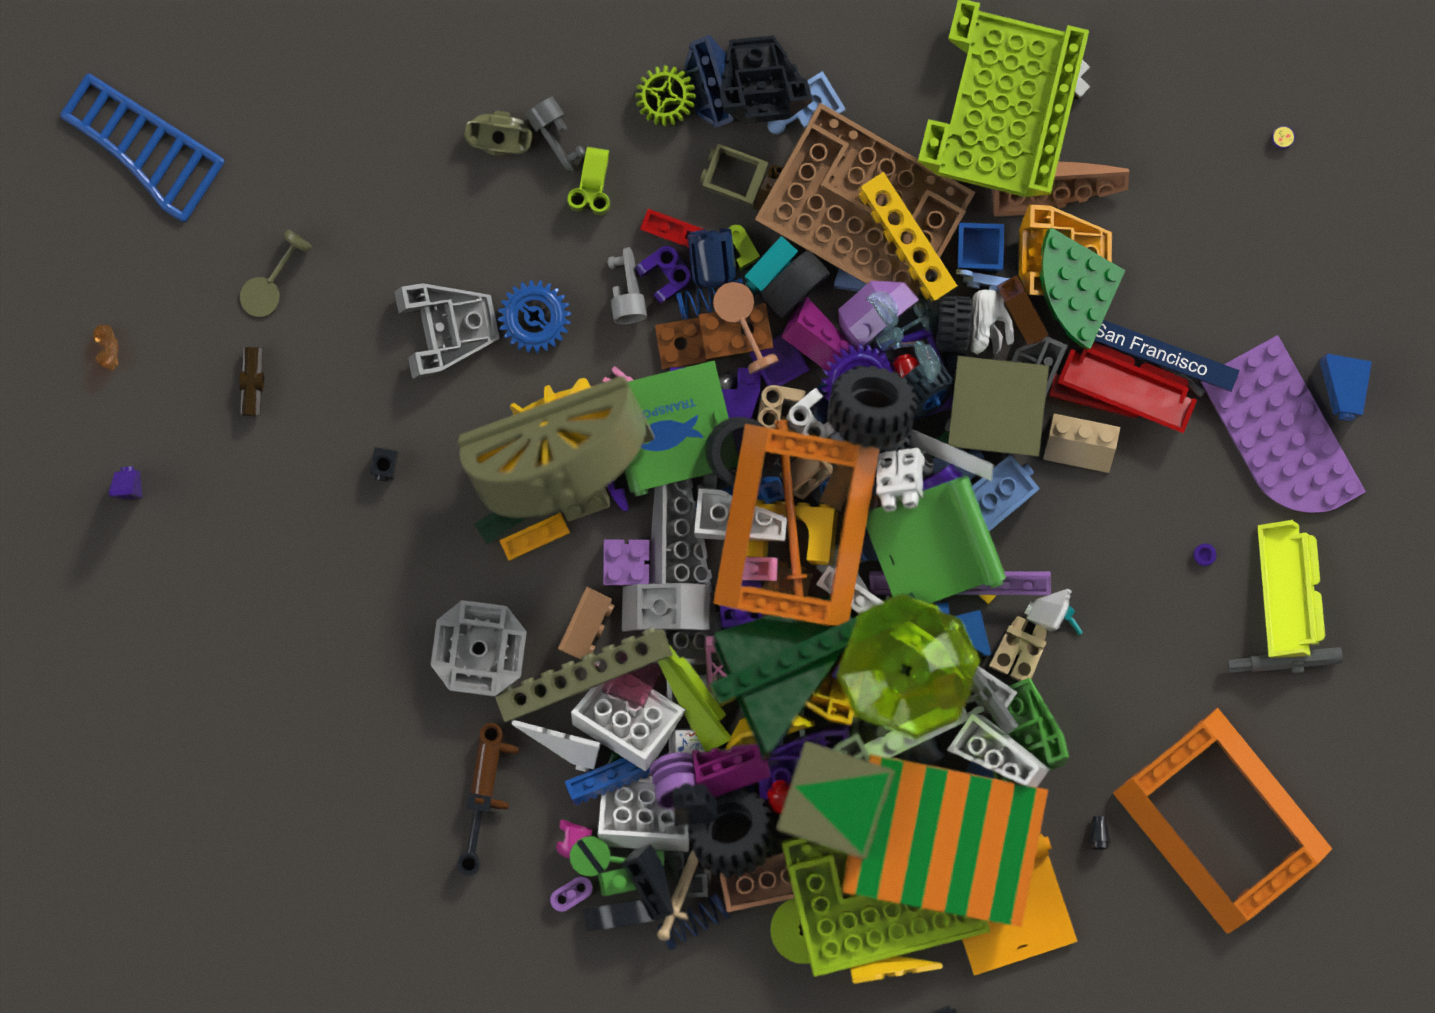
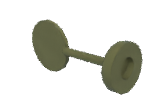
M288 229L284 232L283 237L291 246L269 279L265 277L252 278L241 289V305L250 315L265 317L277 308L280 293L273 281L295 248L303 252H308L312 248L310 243Z

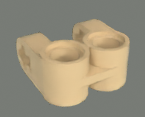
M775 385L766 387L760 394L756 421L767 428L775 429L774 423L772 425L764 424L762 420L763 415L770 413L773 415L774 421H780L783 400L799 402L805 397L806 391ZM774 391L777 394L778 400L776 403L767 401V392ZM789 427L790 432L797 433L794 429Z

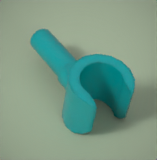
M1068 605L1063 618L1080 635L1083 631L1072 618L1076 611Z

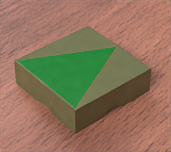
M805 742L777 829L867 859L877 829L878 816L886 801L895 771L810 742Z

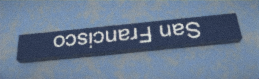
M1103 320L1094 340L1096 343L1232 392L1240 371Z

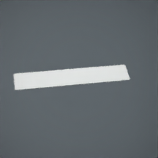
M911 429L913 433L909 439L911 440L910 446L919 448L921 451H926L930 455L992 481L993 464Z

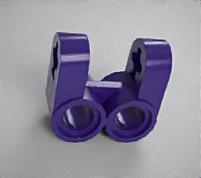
M669 246L661 247L635 266V270L640 277L647 275L659 266L670 281V283L654 294L660 305L674 297L677 292L679 293L684 290L692 281L690 270L676 250ZM665 253L673 255V261L669 264H664L661 261ZM678 271L686 273V279L683 282H676L674 280V276Z

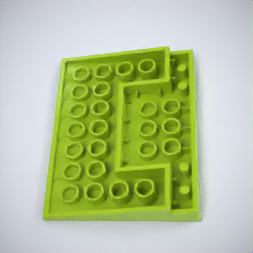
M799 836L780 840L814 977L990 932L987 920L845 893L842 890L848 853Z

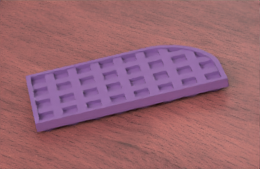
M1278 335L1224 364L1240 370L1232 392L1200 381L1257 485L1271 500L1293 511L1321 513L1336 509L1366 492Z

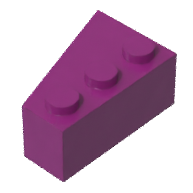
M757 744L731 746L730 750L711 748L710 752L692 750L697 784L706 785L714 797L770 777L768 761H764Z

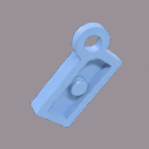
M956 269V275L963 276L962 283H967L969 288L980 289V286L989 287V290L999 291L997 285L1010 279Z

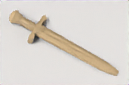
M693 849L671 899L674 913L665 918L662 928L657 932L658 938L663 941L670 938V930L675 918L688 919L686 913H680V909L699 863Z

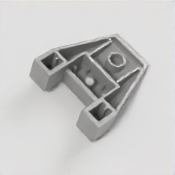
M424 283L403 286L394 291L398 312L405 313L420 310L428 351L416 352L408 357L412 379L434 376L500 339L491 295Z

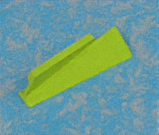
M670 646L673 655L658 661L680 707L685 709L684 715L691 729L696 733L705 752H709L711 748H717L731 739L729 733L719 722L726 714L690 663L684 657L679 658Z

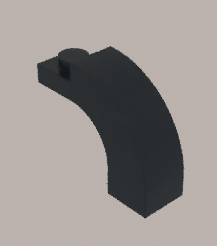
M643 899L583 909L586 931L655 921Z

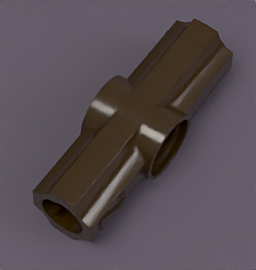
M243 347V368L240 372L239 380L241 391L240 415L260 416L261 392L264 390V372H262L263 348Z

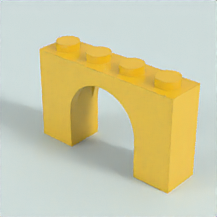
M756 500L755 506L787 518L784 501L766 504L764 500ZM797 503V506H795L796 519L803 521L809 531L807 561L812 565L833 566L838 512L835 508H832V505L828 504L810 507L808 503ZM749 540L746 557H767L769 541Z

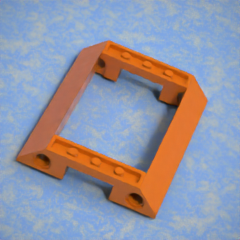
M745 424L713 603L740 610L838 626L849 621L880 449L870 446L869 448H864L860 444L854 445L847 441ZM765 451L853 466L830 601L809 596L802 597L773 592L757 587L741 586Z
M1219 708L1212 711L1185 733L1173 746L1152 763L1143 767L1113 792L1115 797L1226 934L1249 921L1319 864L1332 850L1331 846ZM1215 741L1299 845H1302L1301 848L1287 855L1281 864L1254 886L1247 888L1237 896L1238 899L1234 902L1226 895L1147 797Z

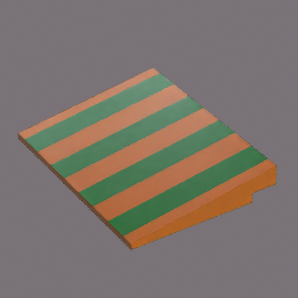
M870 754L868 762L894 770L895 774L886 801L878 816L877 829L867 859L849 853L847 855L846 871L842 885L843 892L1022 927L1048 790Z

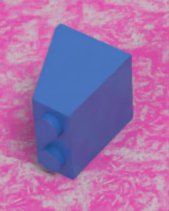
M1326 354L1320 358V366L1333 415L1339 416V420L1352 422V420H1356V418L1363 415L1372 361Z

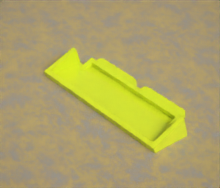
M1293 520L1257 525L1269 657L1310 656V645H1319V641L1325 638L1322 596L1314 589V585L1320 582L1317 540L1312 535L1300 533L1299 524Z

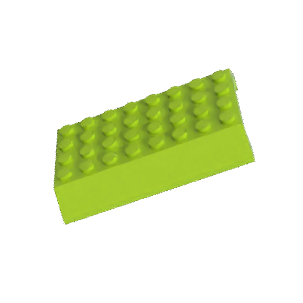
M958 0L948 40L967 53V58L950 124L928 119L918 162L938 176L1023 197L1050 195L1089 30L1067 25L1066 31L1062 32L979 11L980 3Z

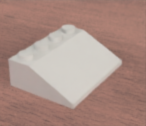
M625 674L591 688L571 712L572 725L646 771L660 754L683 716L685 709L630 674Z
M647 776L645 779L641 777L638 782L633 780L630 785L623 784L621 789L616 787L613 792L606 791L605 795H601L598 838L602 839L608 847L638 849L651 844L654 850L689 852L688 825L675 826L673 809H664L658 805L652 776Z

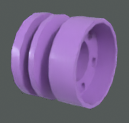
M686 752L667 754L659 757L650 765V775L652 776V783L655 785L657 803L661 808L673 809V789L675 787H680L684 783L698 785L692 754Z

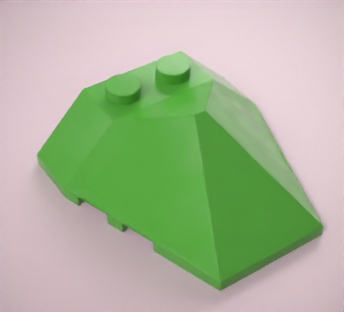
M1026 678L1010 685L1009 687L1015 690L1017 694L1007 709L1019 726L1007 735L1050 768L1048 772L1065 766L1069 756L1064 735L1031 678ZM992 717V721H994V722H995V725H996L999 729H1001L1000 726H999V725L997 724V722L995 721V719ZM993 771L994 779L1013 783L1017 782Z

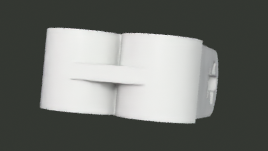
M817 388L790 409L786 419L789 420V427L799 434L809 435L808 431L814 429L819 433V437L828 438L835 432L829 421L824 425L818 422L810 410L824 397ZM796 412L802 413L805 420L802 422L796 421L793 414Z

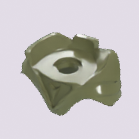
M498 110L494 114H482L472 121H468L464 134L466 141L472 147L482 149L488 154L495 156L522 154L530 147L533 137L530 128L523 120L510 117L511 114L509 112ZM496 131H502L505 135V140L501 144L495 143L492 139L493 133Z

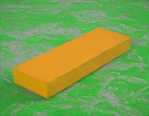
M560 512L499 541L508 560L511 561L570 534V531Z

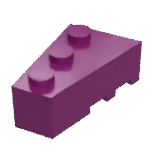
M808 297L791 312L782 334L784 340L825 370L831 369L827 361L836 362L832 354L841 357L840 348L848 353V345H851Z

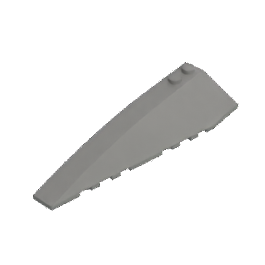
M686 479L655 487L649 584L686 583L710 585V630H663L669 646L672 647L679 658L684 657L690 665H706L704 641L707 636H714V633L721 631L720 613L716 612V605L713 603L715 592L712 590L710 581L712 578L711 570H708L706 561L708 555L704 538H696L694 533L697 508L691 490L693 488L692 479ZM711 653V661L715 665H721L717 653Z

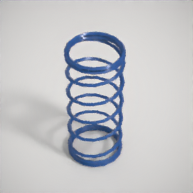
M738 278V283L743 284L742 278ZM698 287V312L691 297V294L688 290H686L685 292L686 313L684 309L681 292L676 293L683 321L684 319H688L687 293L689 295L695 313L698 317L700 314L699 291L702 295L708 312H712L711 288L713 290L714 295L716 294L713 287H709L710 309L708 307L702 290Z

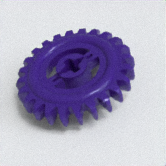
M859 343L856 350L853 346L848 345V353L840 348L841 357L832 354L836 362L827 361L831 369H823L828 378H821V381L828 385L821 389L824 392H829L824 398L830 400L832 385L836 378L847 370H856L854 366L862 365L868 368L869 366H876L877 369H887L890 362L884 361L885 355L883 353L879 354L877 348H873L871 351V347L868 344L865 345L864 351Z

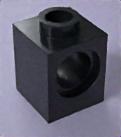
M374 447L370 474L375 476V480L388 482L389 478L394 479L398 451ZM383 459H387L390 462V467L386 471H380L378 468V463Z

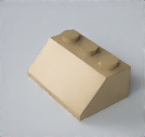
M1053 414L1051 416L1043 460L1109 473L1116 451L1120 427Z

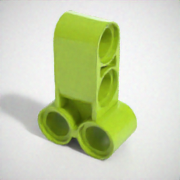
M587 147L580 188H575L568 194V204L573 211L581 212L587 206H590L592 212L598 216L605 215L609 211L610 200L603 193L609 150ZM580 195L584 198V202L580 205H575L572 203V198ZM598 199H603L606 201V206L602 209H597L594 207V202Z

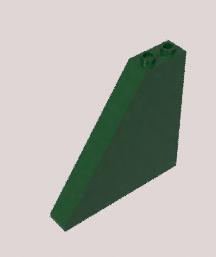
M830 595L820 599L830 601ZM768 615L714 633L712 644L728 676L837 625H826ZM848 648L737 698L764 761L768 760Z

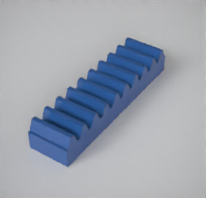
M621 758L565 781V786L573 804L579 806L581 801L588 802L591 797L596 799L599 794L605 795L606 791L613 792L616 787L621 789L623 784L630 785L633 780L638 782L641 777L647 778L648 774H650V767L644 771L627 759Z

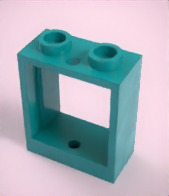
M781 236L745 275L746 287H748L753 295L757 293L760 295L797 258L798 251Z

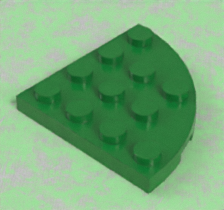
M1048 228L1043 239L1040 254L1042 255L1040 279L1044 298L1054 319L1059 321L1066 330V334L1078 345L1089 350L1125 270L1055 229Z

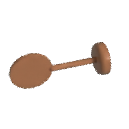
M736 282L721 286L714 296V308L723 320L741 323L758 359L748 366L749 373L754 374L777 363L779 360L774 354L762 357L745 321L753 310L754 299L751 291L745 285Z

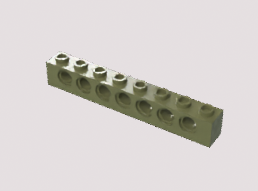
M655 627L642 632L643 636L635 639L634 636L622 640L623 645L615 647L614 644L601 649V654L596 656L594 652L581 657L582 661L574 664V661L561 665L562 670L554 672L551 669L541 673L542 678L534 681L532 677L522 681V686L514 689V686L507 687L501 692V695L495 697L504 722L513 721L672 656L673 654L664 631H656ZM642 643H645L648 647L646 655L640 652V645ZM622 651L627 654L626 663L620 661L619 655ZM601 660H604L607 663V669L605 672H603L599 667V663ZM581 668H584L587 672L585 680H582L579 676ZM561 676L566 679L567 684L565 688L559 685ZM541 684L546 687L545 696L539 693ZM520 693L526 696L524 705L519 701Z

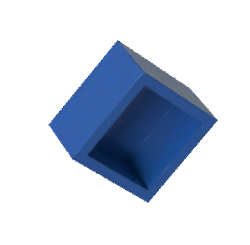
M959 223L956 269L975 272H1002L1004 224Z

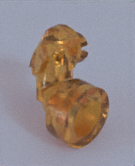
M99 325L93 332V339L106 350L100 351L95 360L102 367L114 371L119 364L117 358L118 341L114 336L113 329L109 325Z

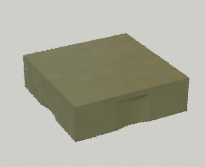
M958 356L948 445L954 448L1039 457L1049 366Z

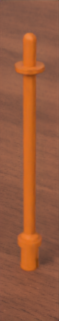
M789 420L774 421L775 429L789 431ZM780 454L792 575L787 576V579H793L794 595L803 597L802 578H807V574H801L789 455Z

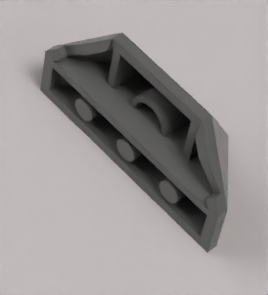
M1044 337L1039 343L1027 344L1016 349L1011 362L1049 366L1047 395L1068 345L1052 338Z

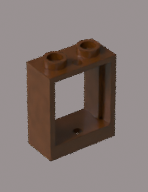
M1016 275L997 285L1027 344L1041 342L1048 333L1018 276Z

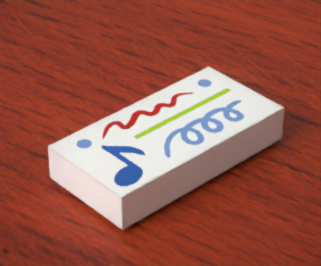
M694 730L672 732L673 753H692V750L705 752Z

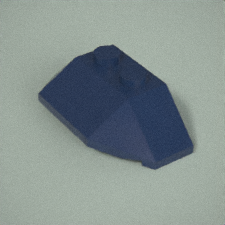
M710 35L690 42V50L686 57L684 72L685 78L690 77L691 79L688 85H694L695 87L690 93L696 95V98L692 99L696 114L715 128L736 121V118L723 110L720 98V88L727 54Z

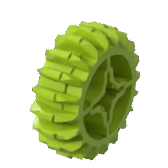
M665 65L663 72H661L659 67H655V75L649 70L647 71L650 77L648 80L645 77H641V81L645 84L644 86L637 85V89L642 91V93H636L635 97L642 100L638 101L636 105L637 107H643L640 110L642 115L648 113L646 116L648 121L654 118L655 125H658L661 119L664 127L668 125V120L671 121L672 125H676V117L682 122L684 121L681 115L683 112L686 115H690V111L686 107H694V103L689 101V99H695L696 95L689 92L693 91L695 87L694 85H688L691 82L690 77L683 79L685 76L684 71H680L677 74V68L673 67L669 73V68ZM668 79L662 87L651 88L657 81ZM674 81H677L682 86L683 98L673 93ZM669 90L668 94L672 96V98H665V100L662 102L663 98L659 96V94H666V92ZM648 94L658 99L657 111L651 109L648 102ZM670 104H680L674 111L663 113Z

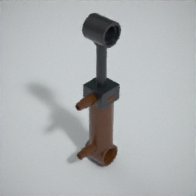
M495 723L484 725L480 731L471 790L467 803V809L474 810L467 852H464L457 861L458 870L466 876L477 873L481 867L480 858L476 854V847L483 811L490 812L491 808L509 809L508 802L493 799L492 795L500 752L518 754L519 747L502 743L503 730ZM489 728H495L498 732V736L494 741L486 738V731ZM465 858H472L475 861L473 870L468 871L463 867Z

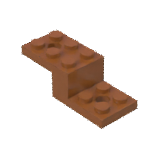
M766 303L753 305V310L745 321L754 328L752 335L759 350L773 349ZM716 312L699 314V318L655 325L662 370L670 369V367L701 364L703 361L711 362L729 359V356L754 351L747 336L741 333V323L727 322L720 318ZM677 338H684L687 341L685 349L678 350L675 348L674 342Z

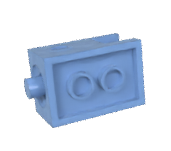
M1011 454L993 468L992 481L981 478L972 486L988 531L1040 489L1030 477L1034 474L1031 467L1027 463L1021 466Z

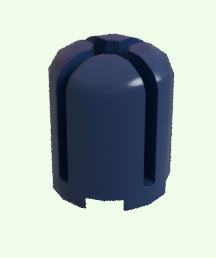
M719 228V233L717 230L706 231V229L690 232V235H688L691 272L695 284L701 287H720L731 283L735 279L736 266L730 228Z

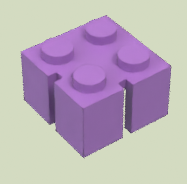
M604 540L603 585L628 586L649 584V565H644V560L649 562L650 541L629 540V544H625V540Z

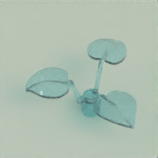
M877 291L869 295L866 299L874 306L881 319L888 326L876 336L879 347L886 351L892 347L897 349L899 347L915 346L916 355L929 383L933 382L941 368V363L935 350L928 344L924 345L922 341L901 343L904 338L903 332L922 322V325L928 332L935 331L938 328L937 315L929 302L924 297L918 296L919 300L913 305V309L919 318L900 329L899 327H894L899 321L897 317L899 310L892 296L884 291Z

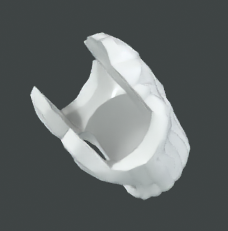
M980 290L976 292L971 299L970 349L978 355V353L983 352L987 348L989 338H991L993 354L995 355L1001 350L1003 337L994 322L999 320L1005 323L1007 345H1010L1014 342L1012 320L1004 307V300L999 291Z

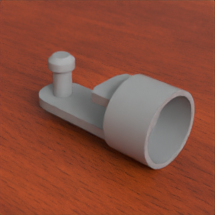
M629 247L624 248L623 256L609 257L607 263L611 269L625 265L629 294H625L621 287L614 286V298L611 299L614 323L633 324L645 320L647 313L644 295L639 292L633 252Z

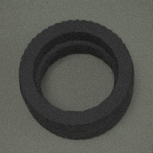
M807 250L786 267L760 295L771 309L783 318L808 297L830 273L818 258Z
M732 417L722 421L714 427L706 441L705 455L709 467L718 478L733 485L735 484L736 473L729 471L720 459V447L723 439L736 429H744L745 424L765 427L760 422L746 417ZM765 451L760 480L772 469L776 453Z

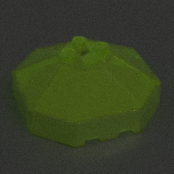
M899 594L859 613L836 677L856 718L918 740L960 720L974 683L973 678L980 659L960 618L941 612L939 607L921 602L905 594ZM902 664L912 667L910 676L907 677L905 674H900Z

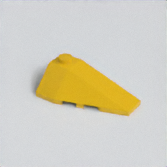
M898 955L851 967L850 972L852 982L859 983L883 979L887 975L889 977L907 974V972L918 973L943 967L941 962Z

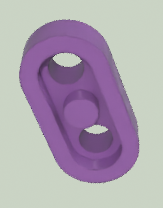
M579 876L552 893L550 898L552 907L557 911H566L586 899L593 889L591 881L586 877ZM582 883L585 885L586 889L584 892L577 890L578 884ZM561 895L566 897V903L564 904L558 902V897Z

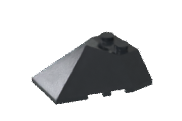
M774 35L731 39L729 41L720 88V98L723 110L744 124L788 120L812 103L813 99L808 81L798 73L797 66L792 64L787 58V53Z

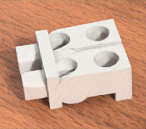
M919 448L899 450L898 454L896 451L879 453L876 466L877 494L885 511H895L897 509V501H903L905 508H917L918 498H923L922 466H924L925 458ZM908 455L914 456L913 458H906ZM887 458L892 459V461H884V460L887 459Z

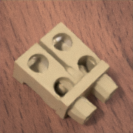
M1017 616L1011 626L1007 627L988 667L1008 675L1016 656H1018L1009 677L1017 681L1032 678L1046 645L1044 640L1047 629L1036 625L1032 635L1024 632L1028 621Z

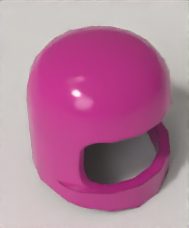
M560 820L559 828L565 831L564 842H556V849L561 856L570 859L573 845L579 839L591 836L592 829L566 820Z

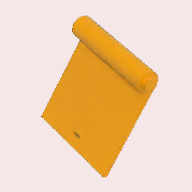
M1042 833L1039 835L1022 927L988 921L990 932L962 939L974 976L1078 942L1049 858L1048 850H1051L1052 847L1048 836L1043 837Z

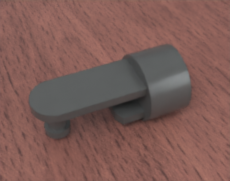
M552 96L525 113V116L536 132L541 131L563 166L568 172L574 170L572 163L580 157H585L586 152L582 146H578L575 148V151L566 155L548 126L553 123L561 132L567 129L561 119L564 113Z

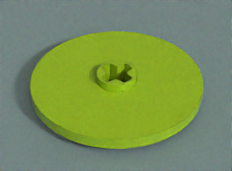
M795 898L788 899L778 907L773 915L770 928L771 938L774 946L783 957L795 963L809 964L810 959L804 934H799L801 922Z

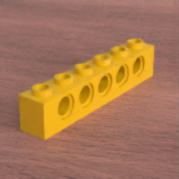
M880 173L858 188L860 191L858 195L865 205L869 204L872 209L870 213L877 224L881 223L885 229L883 234L888 242L891 243L893 241L897 248L895 253L902 262L906 261L909 266L907 271L914 281L918 280L922 286L920 291L925 299L928 300L930 298L931 302L935 301L955 288L957 284L885 173ZM878 194L886 197L887 202L885 206H879L876 203V196ZM890 213H895L898 216L899 222L897 225L889 223L888 216ZM903 232L910 234L911 242L909 244L902 243L900 236ZM915 251H920L923 254V261L921 263H916L913 260V253ZM927 270H932L935 273L936 278L934 282L926 280L925 273Z

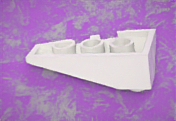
M1065 589L1035 599L1034 603L1030 601L1024 612L1027 614L1026 620L1047 629L1049 632L1056 630L1068 608L1071 590Z

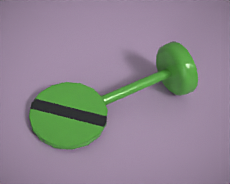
M585 836L579 839L573 845L570 852V862L573 868L579 874L585 876H596L608 867L609 862L622 863L626 859L610 856L607 844L595 836ZM656 850L655 852L664 866V851Z

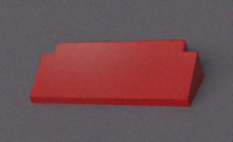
M1093 342L1089 350L1083 348L1081 354L1071 349L1057 383L1184 433L1197 402L1194 398L1186 397L1189 390L1187 379L1148 363H1143L1138 368L1134 366L1135 360L1133 357Z

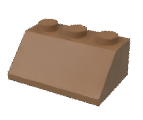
M586 587L558 649L578 659L593 653L596 647L592 645L595 637H601L605 628L602 622L605 616L610 617L615 606L611 604L612 599Z

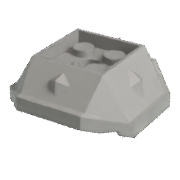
M461 600L437 619L431 666L450 691L496 696L521 677L527 631L507 606ZM478 642H482L485 645V652L482 655H476L473 652V646Z

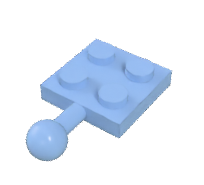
M823 71L807 80L813 99L812 103L788 120L769 121L768 129L772 134H781L785 130V126L797 118L805 129L819 103L839 114L846 110Z

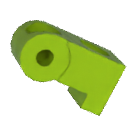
M740 225L729 227L732 232L733 247H735L740 258L736 259L740 270L759 261L760 255L745 229Z

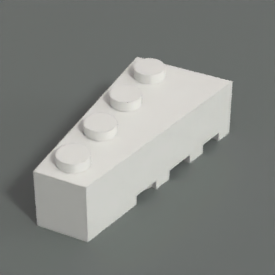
M978 714L970 716L947 749V751L958 754L965 759L976 762L1026 786L1038 787L1050 769L1007 734L1005 735L1001 729L986 717Z

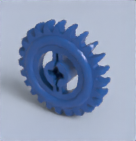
M530 280L529 287H526L524 282H521L520 290L513 286L514 294L506 293V296L509 298L508 301L501 300L505 308L498 309V312L504 314V316L497 320L505 322V324L499 329L501 331L507 330L504 335L505 339L512 337L511 346L518 342L519 351L525 345L527 353H530L531 348L534 347L538 354L541 346L547 352L549 343L556 347L555 339L563 341L560 333H568V330L563 326L571 324L569 320L565 319V317L571 315V312L564 311L569 306V303H561L565 295L557 297L558 288L550 291L551 283H548L544 288L541 280L537 286L534 285L533 280ZM535 300L546 304L551 313L550 323L545 321V315L541 308L537 306L529 307L525 303ZM523 307H525L530 313L536 314L538 312V317L540 321L544 323L546 326L541 324L539 321L537 322L536 320L530 322L531 317L529 313L525 309H523ZM519 310L524 313L528 326L531 328L541 327L543 331L531 333L524 330L518 321Z

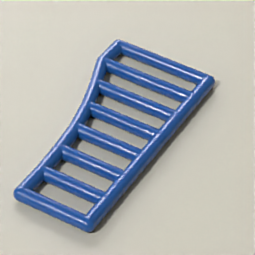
M92 74L85 75L60 113L61 119L86 134L114 155L134 174L161 209L181 222L188 220L225 162L216 153ZM91 84L99 89L101 93L81 121L71 115V113ZM110 96L120 104L102 132L98 133L90 125ZM130 109L139 116L120 145L116 147L108 138L126 110ZM147 120L157 126V129L136 161L133 162L125 152ZM166 132L176 140L149 180L141 171V168ZM185 144L195 152L164 198L156 186ZM202 156L212 161L213 165L183 211H180L171 204Z

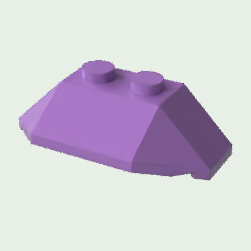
M870 281L838 309L839 332L850 342L855 350L858 343L864 348L865 345L874 340L914 305L919 298L905 282Z

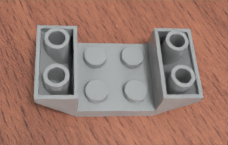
M669 583L622 586V631H645L654 627L655 630H710V585Z

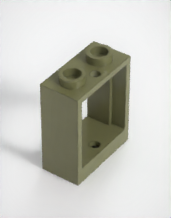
M718 144L716 149L712 148L708 157V161H711L709 169H704L700 178V181L703 182L702 188L753 207L768 168V162ZM721 154L757 167L746 197L710 184Z

